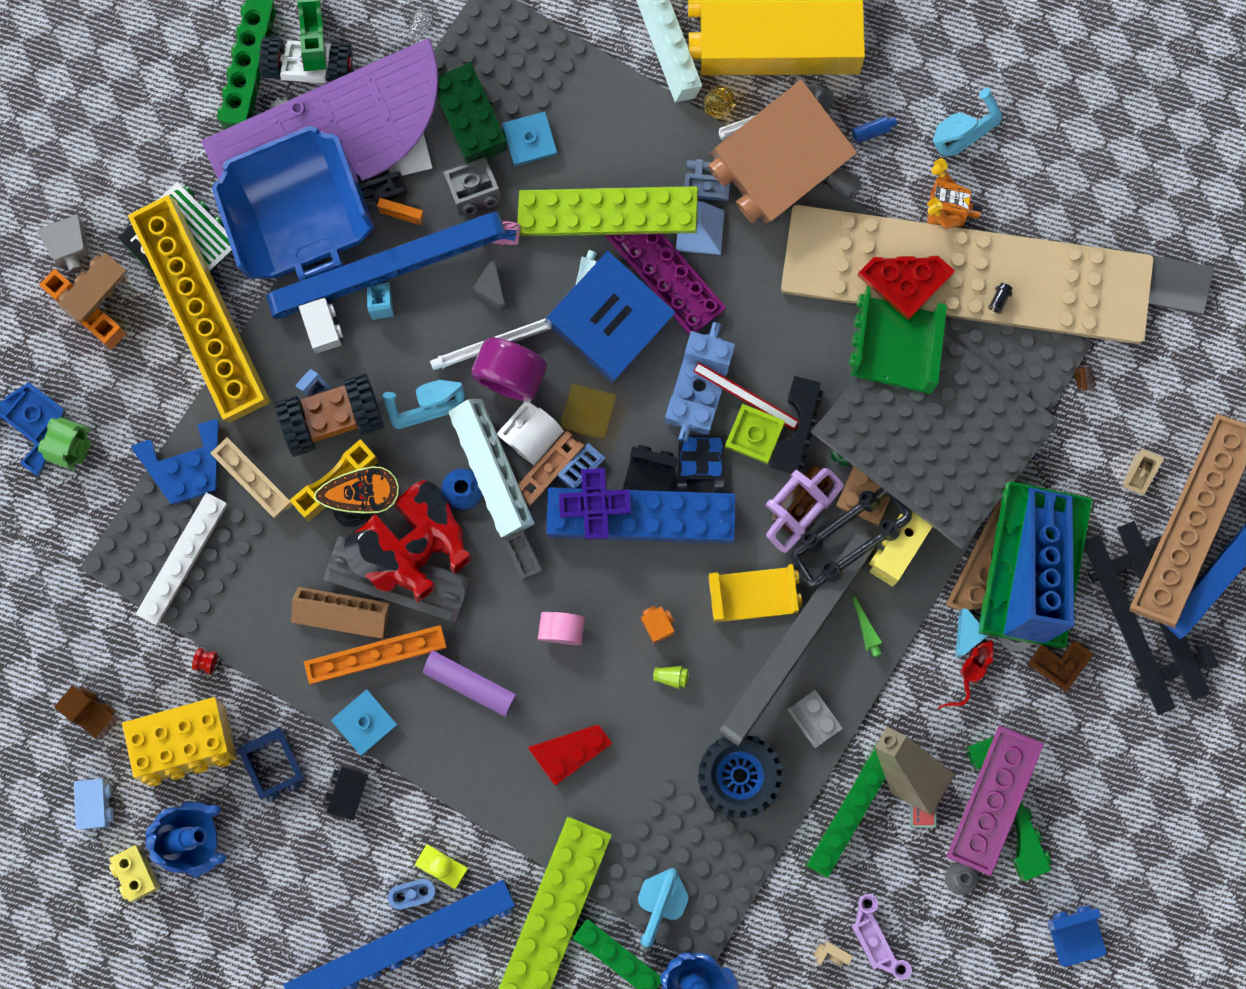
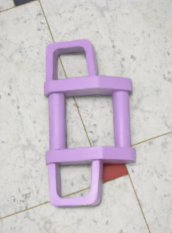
M823 468L812 480H809L802 473L795 470L791 474L792 478L774 499H770L765 504L771 512L779 517L766 534V537L779 551L788 552L806 533L805 530L821 511L831 505V502L844 487L843 482L830 469ZM828 475L834 482V487L825 496L817 485ZM798 484L804 487L817 501L800 523L780 506ZM785 523L794 534L782 545L776 539V533Z

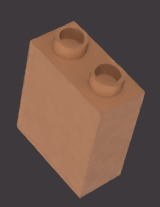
M799 80L709 153L715 160L708 165V168L723 187L727 186L730 182L734 183L743 195L736 201V204L751 223L761 218L766 224L774 220L854 156L857 151L804 82Z

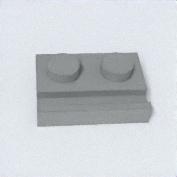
M816 690L787 709L814 749L843 729Z

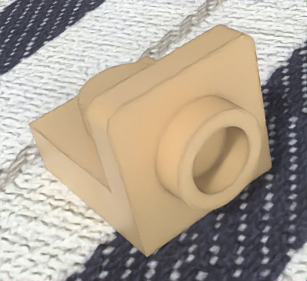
M825 941L824 945L820 943L813 955L816 957L815 963L820 966L827 953L830 954L829 960L842 966L843 962L849 965L853 958L852 955Z

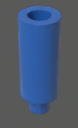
M884 116L852 128L854 141L856 144L891 132V127L896 126L897 121L895 117L887 119Z

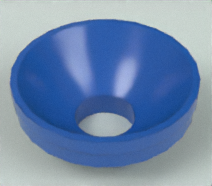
M469 469L453 470L443 480L441 491L449 506L453 509L469 510L474 508L482 499L483 494L478 487L475 474ZM458 481L467 482L468 490L465 493L461 494L455 491L454 487Z

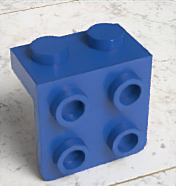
M1090 905L1076 908L1077 912L1068 914L1067 911L1053 914L1054 918L1047 920L1061 966L1066 967L1106 955L1105 945L1097 919L1101 918L1099 908H1091Z

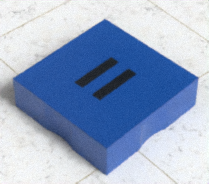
M607 250L553 309L544 322L568 344L578 349L594 368L613 383L676 312Z

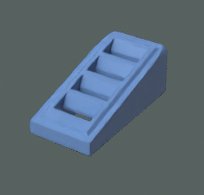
M589 443L557 475L569 488L579 489L582 485L581 474L573 468L577 465L580 469H587L579 462L581 458L590 465L588 469L598 468L605 460V457ZM589 452L597 460L593 462L585 454ZM569 472L578 478L576 482L567 475Z

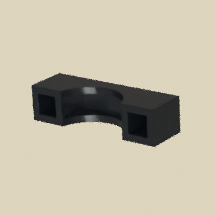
M794 376L787 403L796 410L800 426L792 437L776 442L770 468L788 473L803 469L806 456L802 455L804 446L809 448L812 434L808 433L810 425H815L818 412H814L816 403H821L824 392L819 390L820 382Z

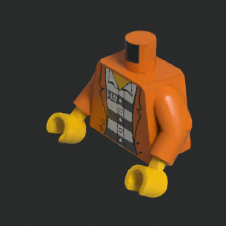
M940 158L936 160L931 172L939 176L936 178L930 193V201L927 203V206H929L927 223L941 225L947 229L962 227L967 216L978 219L982 206L970 203L971 191L953 181L946 171L948 164L945 159Z

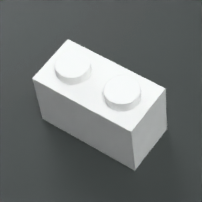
M322 298L299 306L315 354L342 346L340 338L343 337L340 325H335L333 317H336V313L332 303L328 304L326 299Z

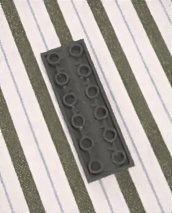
M338 536L323 581L456 623L470 578L425 564L418 570L426 575V579L431 580L435 584V590L417 603L414 599L413 591L397 584L389 592L377 590L371 581L352 572L345 558L344 543L346 538Z

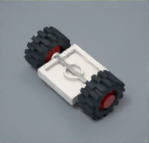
M263 37L260 43L261 50H259L260 75L262 78H281V80L326 84L327 74L331 82L352 72L351 43L341 42L324 43L326 70L304 71L300 41H287L286 49L284 50L282 38Z

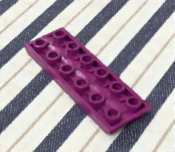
M663 234L605 235L609 243L644 284L676 312L673 318L689 336L691 331L697 333L726 309L724 304Z

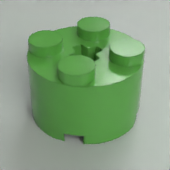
M62 417L58 419L52 418L48 422V431L45 438L39 443L38 451L42 453L44 460L74 470L76 469L74 467L76 463L81 465L87 456L91 443L87 439V433L91 434V430L87 426Z

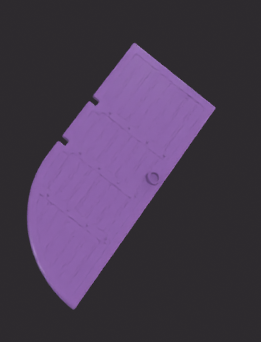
M426 38L201 140L218 181L224 171L222 167L226 160L308 126L318 128L319 131L330 135L331 133L339 137L356 176L359 175L362 182L393 167L418 143L430 122L435 108L438 92V69L430 38Z

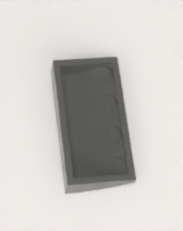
M1151 255L1153 257L1148 304L1203 315L1214 267Z

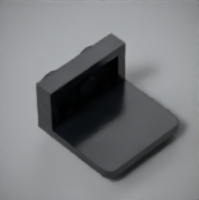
M638 445V448L632 446L630 463L622 490L670 492L678 458L668 451L657 453L651 451L652 449L648 446Z

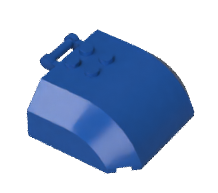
M312 126L226 160L222 167L224 171L219 181H215L212 186L213 195L236 265L248 279L279 278L296 271L299 281H303L342 267L344 264L339 253L359 245L374 228L358 179L339 137L331 133L329 135L321 132L318 128ZM332 256V261L305 272V266Z

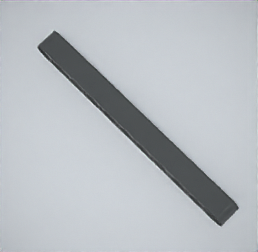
M859 529L836 563L872 537ZM877 546L843 569V574L838 581H827L818 587L719 730L720 735L738 747L742 744L870 559Z

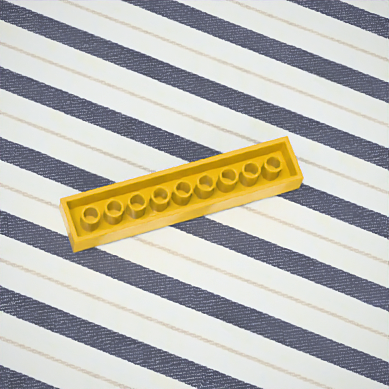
M166 195L129 214L128 218L222 419L231 423L271 403L177 201L171 196Z

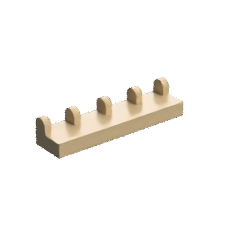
M228 437L211 452V455L274 519L284 510L287 511L292 507L293 504Z

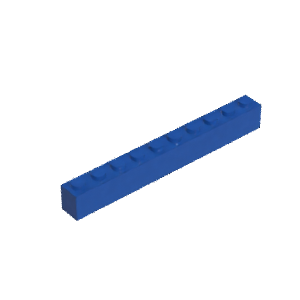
M500 880L283 984L285 989H354L360 986L358 981L366 977L368 981H371L381 976V970L387 967L392 971L404 965L402 960L410 956L412 960H415L425 955L424 950L431 946L436 950L448 944L446 939L454 935L456 939H459L469 934L468 929L475 925L479 929L490 924V918L496 915L502 918L513 913L512 907H515L516 904L505 880Z

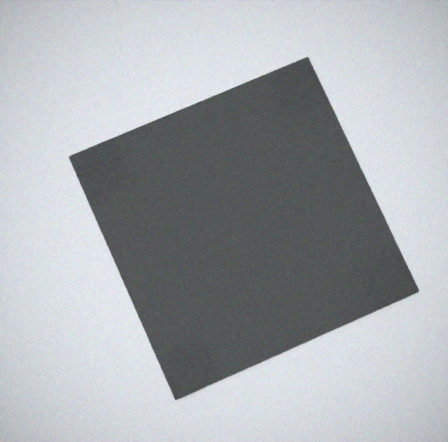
M468 0L434 49L438 75L471 62L503 134L502 123L545 112L557 155L514 167L509 147L508 150L487 158L502 200L498 201V204L492 208L485 206L477 209L473 215H459L443 172L464 165L465 162L436 99L432 117L424 132L432 169L403 175L401 179L394 181L397 189L406 187L408 193L389 200L423 210L425 216L423 225L380 214L377 205L369 207L368 210L374 228L359 245L342 251L339 254L343 264L347 265L493 212H498L503 222L517 223L519 190L684 187L686 173L695 174V170L686 169L687 160L696 161V159H703L704 162H713L715 159L709 152L723 142L718 132L721 127L727 125L712 118L709 114L687 101L675 103L671 92L517 0ZM388 169L363 182L359 175H357L356 177L360 185L372 181L374 179L383 177L390 173ZM702 171L703 175H712L710 171ZM730 182L728 202L698 199L700 202H705L724 210L721 255L679 252L726 307L722 313L697 333L709 335L712 323H717L715 331L718 323H720L722 327L718 337L723 341L735 344L726 378L798 420L799 416L796 410L787 403L794 376L820 382L819 390L824 392L821 403H816L814 412H818L815 425H810L808 433L812 434L811 432L857 378L851 376L852 366H849V359L851 353H854V347L851 346L853 334L857 331V327H854V320L860 308L856 307V304L790 295L781 292L792 208L795 205L872 216L878 215L820 182L771 222L765 224L759 218L754 223H751L736 204V201L743 195L734 183ZM663 234L676 249L677 234ZM605 235L520 236L519 244L517 245L489 243L381 282L390 283L395 317L371 319L367 308V288L328 301V304H333L336 317H333L335 325H340L343 337L340 338L342 346L315 354L301 312L274 319L265 296L239 335L271 403L230 423L222 419L205 384L157 454L158 461L202 448L203 443L197 424L217 418L220 422L218 432L219 444L228 437L289 500L305 486L315 483L330 472L340 461L342 455L360 439L378 459L379 462L374 467H382L390 471L396 478L399 486L398 497L413 484L422 480L434 483L441 490L444 478L451 471L461 468L473 471L469 466L467 455L460 444L457 431L452 425L450 415L397 429L390 422L384 398L382 397L383 393L393 392L396 394L395 404L398 413L420 407L416 389L421 385L436 380L460 382L465 392L464 402L468 399H482L497 434L524 402L502 396L476 382L472 378L471 370L477 356L452 364L444 369L439 368L433 370L430 361L438 358L440 355L454 352L484 341L487 338L495 337L545 319L576 285L581 257L586 258L589 250L597 253L594 261H598L608 250L637 278L639 277L609 243ZM332 256L305 266V272L332 261ZM492 261H495L506 308L504 311L477 297L473 291V287ZM296 271L279 277L268 293L300 282ZM673 316L613 383L594 368L578 349L568 344L553 329L514 342L535 352L547 363L545 376L535 398L530 403L538 409L541 408L564 430L553 445L566 431L573 435L572 438L575 441H580L585 446L589 443L605 457V460L598 468H604L605 486L607 490L623 489L630 463L632 446L637 448L638 445L648 446L652 449L651 451L657 453L668 451L678 458V438L681 428L665 424V416L682 366L689 335ZM950 317L945 318V334L1049 413L1075 373V368H1078L1091 346L1088 340L1076 335ZM310 369L318 373L332 389L344 386L345 379L366 373L381 413L384 428L361 435L358 427V429L314 442L316 448L314 451L292 457L278 421L274 402L298 395L299 399L307 398L295 385ZM698 380L694 382L693 388L701 392L705 390L706 384ZM722 389L709 435L725 436L726 444L742 404L754 409L756 408ZM800 421L794 430L783 425L777 441L792 437L798 431ZM692 431L689 433L690 435H702ZM812 434L809 448L804 446L802 454L806 456L803 469H798V471L805 475L811 466L830 469L843 482L845 487L853 465L850 464V466L845 467L839 464V460L833 462L831 459L833 449ZM499 439L517 484H519L535 465H532L512 447ZM567 445L562 448L566 453L571 450ZM725 448L724 493L735 494L733 544L547 538L548 488H569L557 477L532 507L527 505L534 525L524 531L542 567L543 573L522 582L503 539L506 537H500L495 528V522L490 511L487 509L484 496H482V499L474 508L461 511L450 507L453 518L463 531L464 550L471 554V561L456 573L470 578L456 623L323 581L338 536L347 538L350 534L364 526L373 515L376 514L399 541L414 530L397 511L394 504L386 511L369 513V517L364 523L354 528L341 525L335 519L333 509L328 507L322 510L310 522L303 517L294 505L287 511L284 510L274 519L218 462L217 491L209 494L227 503L228 506L161 621L207 651L217 652L218 658L345 740L347 739L332 723L331 719L367 689L398 726L366 753L546 869L567 817L612 834L588 896L644 932L652 913L642 909L639 905L638 896L642 885L646 879L670 868H675L688 894V902L680 918L669 920L662 917L655 939L678 954L685 952L692 954L704 953L717 961L981 525L962 549L932 527L899 581L893 587L869 572L872 568L869 565L871 559L878 549L883 551L885 548L881 545L882 542L877 546L870 559L748 734L760 737V740L771 745L770 748L776 751L779 763L782 764L783 782L775 801L767 809L755 816L746 818L727 817L715 811L711 805L709 806L700 791L698 782L699 765L711 744L723 737L719 734L722 725L818 587H809L799 574V584H796V592L801 593L802 607H798L799 611L797 614L714 623L708 576L709 573L724 575L787 568L788 565L793 564L791 554L795 548L802 544V538L785 553L779 551L766 537L767 532L774 524L770 519L774 513L765 504L770 499L773 500L792 478V473L770 468L774 450L768 464ZM589 452L585 454L593 462L597 460ZM581 458L579 462L588 469L590 465ZM678 459L670 492H677ZM575 465L573 468L581 474V469ZM146 470L81 565V569L140 607L204 495L172 505ZM571 472L567 474L575 482L578 480V478ZM687 480V492L714 493V481ZM458 481L454 487L455 491L461 494L465 493L468 490L467 482ZM529 484L526 489L533 493L536 488ZM834 484L830 487V489L827 491V493L825 494V496L828 495V493H829V492L831 491V489L834 487ZM844 487L831 502V505L827 509L824 508L805 530L806 532L818 533L846 513L836 508ZM890 498L878 526L855 517L824 539L823 545L818 551L813 553L807 551L800 558L813 578H816L822 573V566L825 562H836L859 529L873 537L880 532V524L884 520L896 521L901 512ZM782 528L776 533V539L782 545L792 536ZM443 551L439 553L433 552L426 562L428 565L452 572L450 570L449 555ZM298 587L390 603L383 639L291 623L292 599ZM853 596L857 597L867 619L882 641L880 646L882 655L873 658L871 650L866 651L859 619L852 601ZM653 606L659 608L662 606L664 611L668 610L674 620V623L671 625L675 633L653 645L641 622V617L644 616L643 611ZM541 612L569 613L585 617L582 645H568L538 640ZM441 625L447 649L436 651L437 653L516 694L517 698L507 717L490 710L423 674V669L430 653L312 685L308 682L304 661ZM683 666L684 669L689 670L686 688L681 687L677 689L653 681L655 667ZM814 690H816L843 728L815 749L787 711V709ZM599 724L612 742V745L555 786L527 747ZM738 759L739 765L741 766L743 759ZM731 760V764L736 767L735 760ZM746 761L745 768H747L752 763ZM726 764L724 769L732 771L731 768ZM753 766V767H752L750 770H748V771H749V772H754V771H756V769H755V767ZM740 769L735 770L733 778L736 782L742 783L746 780V773ZM722 772V778L730 776L729 774ZM752 775L750 778L757 780V775ZM731 780L723 781L724 785L727 786ZM748 781L750 786L753 788L755 786V783ZM731 785L728 789L733 792L735 785ZM744 785L745 793L749 792L750 790ZM740 786L737 788V794H741Z

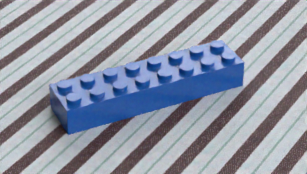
M548 488L547 538L585 539L584 517L560 519L559 494L582 492V489ZM629 490L631 514L607 516L609 539H598L733 544L735 494Z

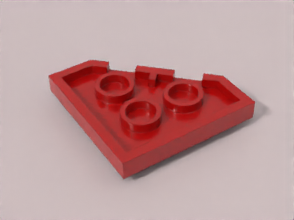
M900 256L896 258L873 257L858 272L857 276L909 321L953 276L955 270L939 256H929L928 258H915V256Z

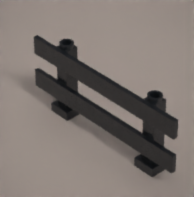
M1135 521L1116 528L1127 551V554L1111 560L1100 535L1085 540L1084 548L1093 566L1087 572L1092 583L1099 581L1140 674L1139 677L1134 678L1138 690H1147L1157 715L1176 708L1165 681L1181 675L1192 701L1211 694L1200 667H1204L1206 671L1219 664L1210 644L1197 648V654H1193L1186 636L1179 639L1167 627L1158 622L1175 660L1172 664L1158 668L1135 614L1130 611L1131 604L1117 574L1134 567L1141 583L1162 536L1151 539L1149 541L1150 545L1145 546Z

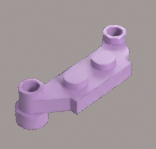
M864 894L858 900L856 921L851 927L873 969H883L893 974L899 980L909 978L912 973L911 965L907 961L895 959L873 916V912L878 908L877 898L871 894ZM866 899L871 902L869 908H865L863 905ZM899 965L904 967V971L901 974L897 972Z

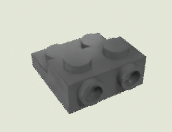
M486 157L443 172L459 215H473L477 209L485 206L492 208L498 204V201L502 200Z

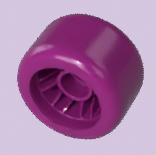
M490 337L483 342L473 364L471 375L476 382L495 393L513 400L530 402L535 398L547 371V363L541 356L519 344L501 338Z

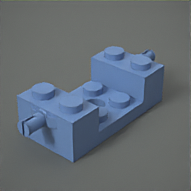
M712 323L709 335L691 331L682 366L665 416V424L681 428L678 440L682 441L685 433L683 442L688 441L690 431L709 435L722 388L693 371L698 362L722 376H727L735 344L723 341L718 337L722 327L720 323H718L716 331L717 323ZM698 380L706 384L705 390L701 392L693 388L694 382Z

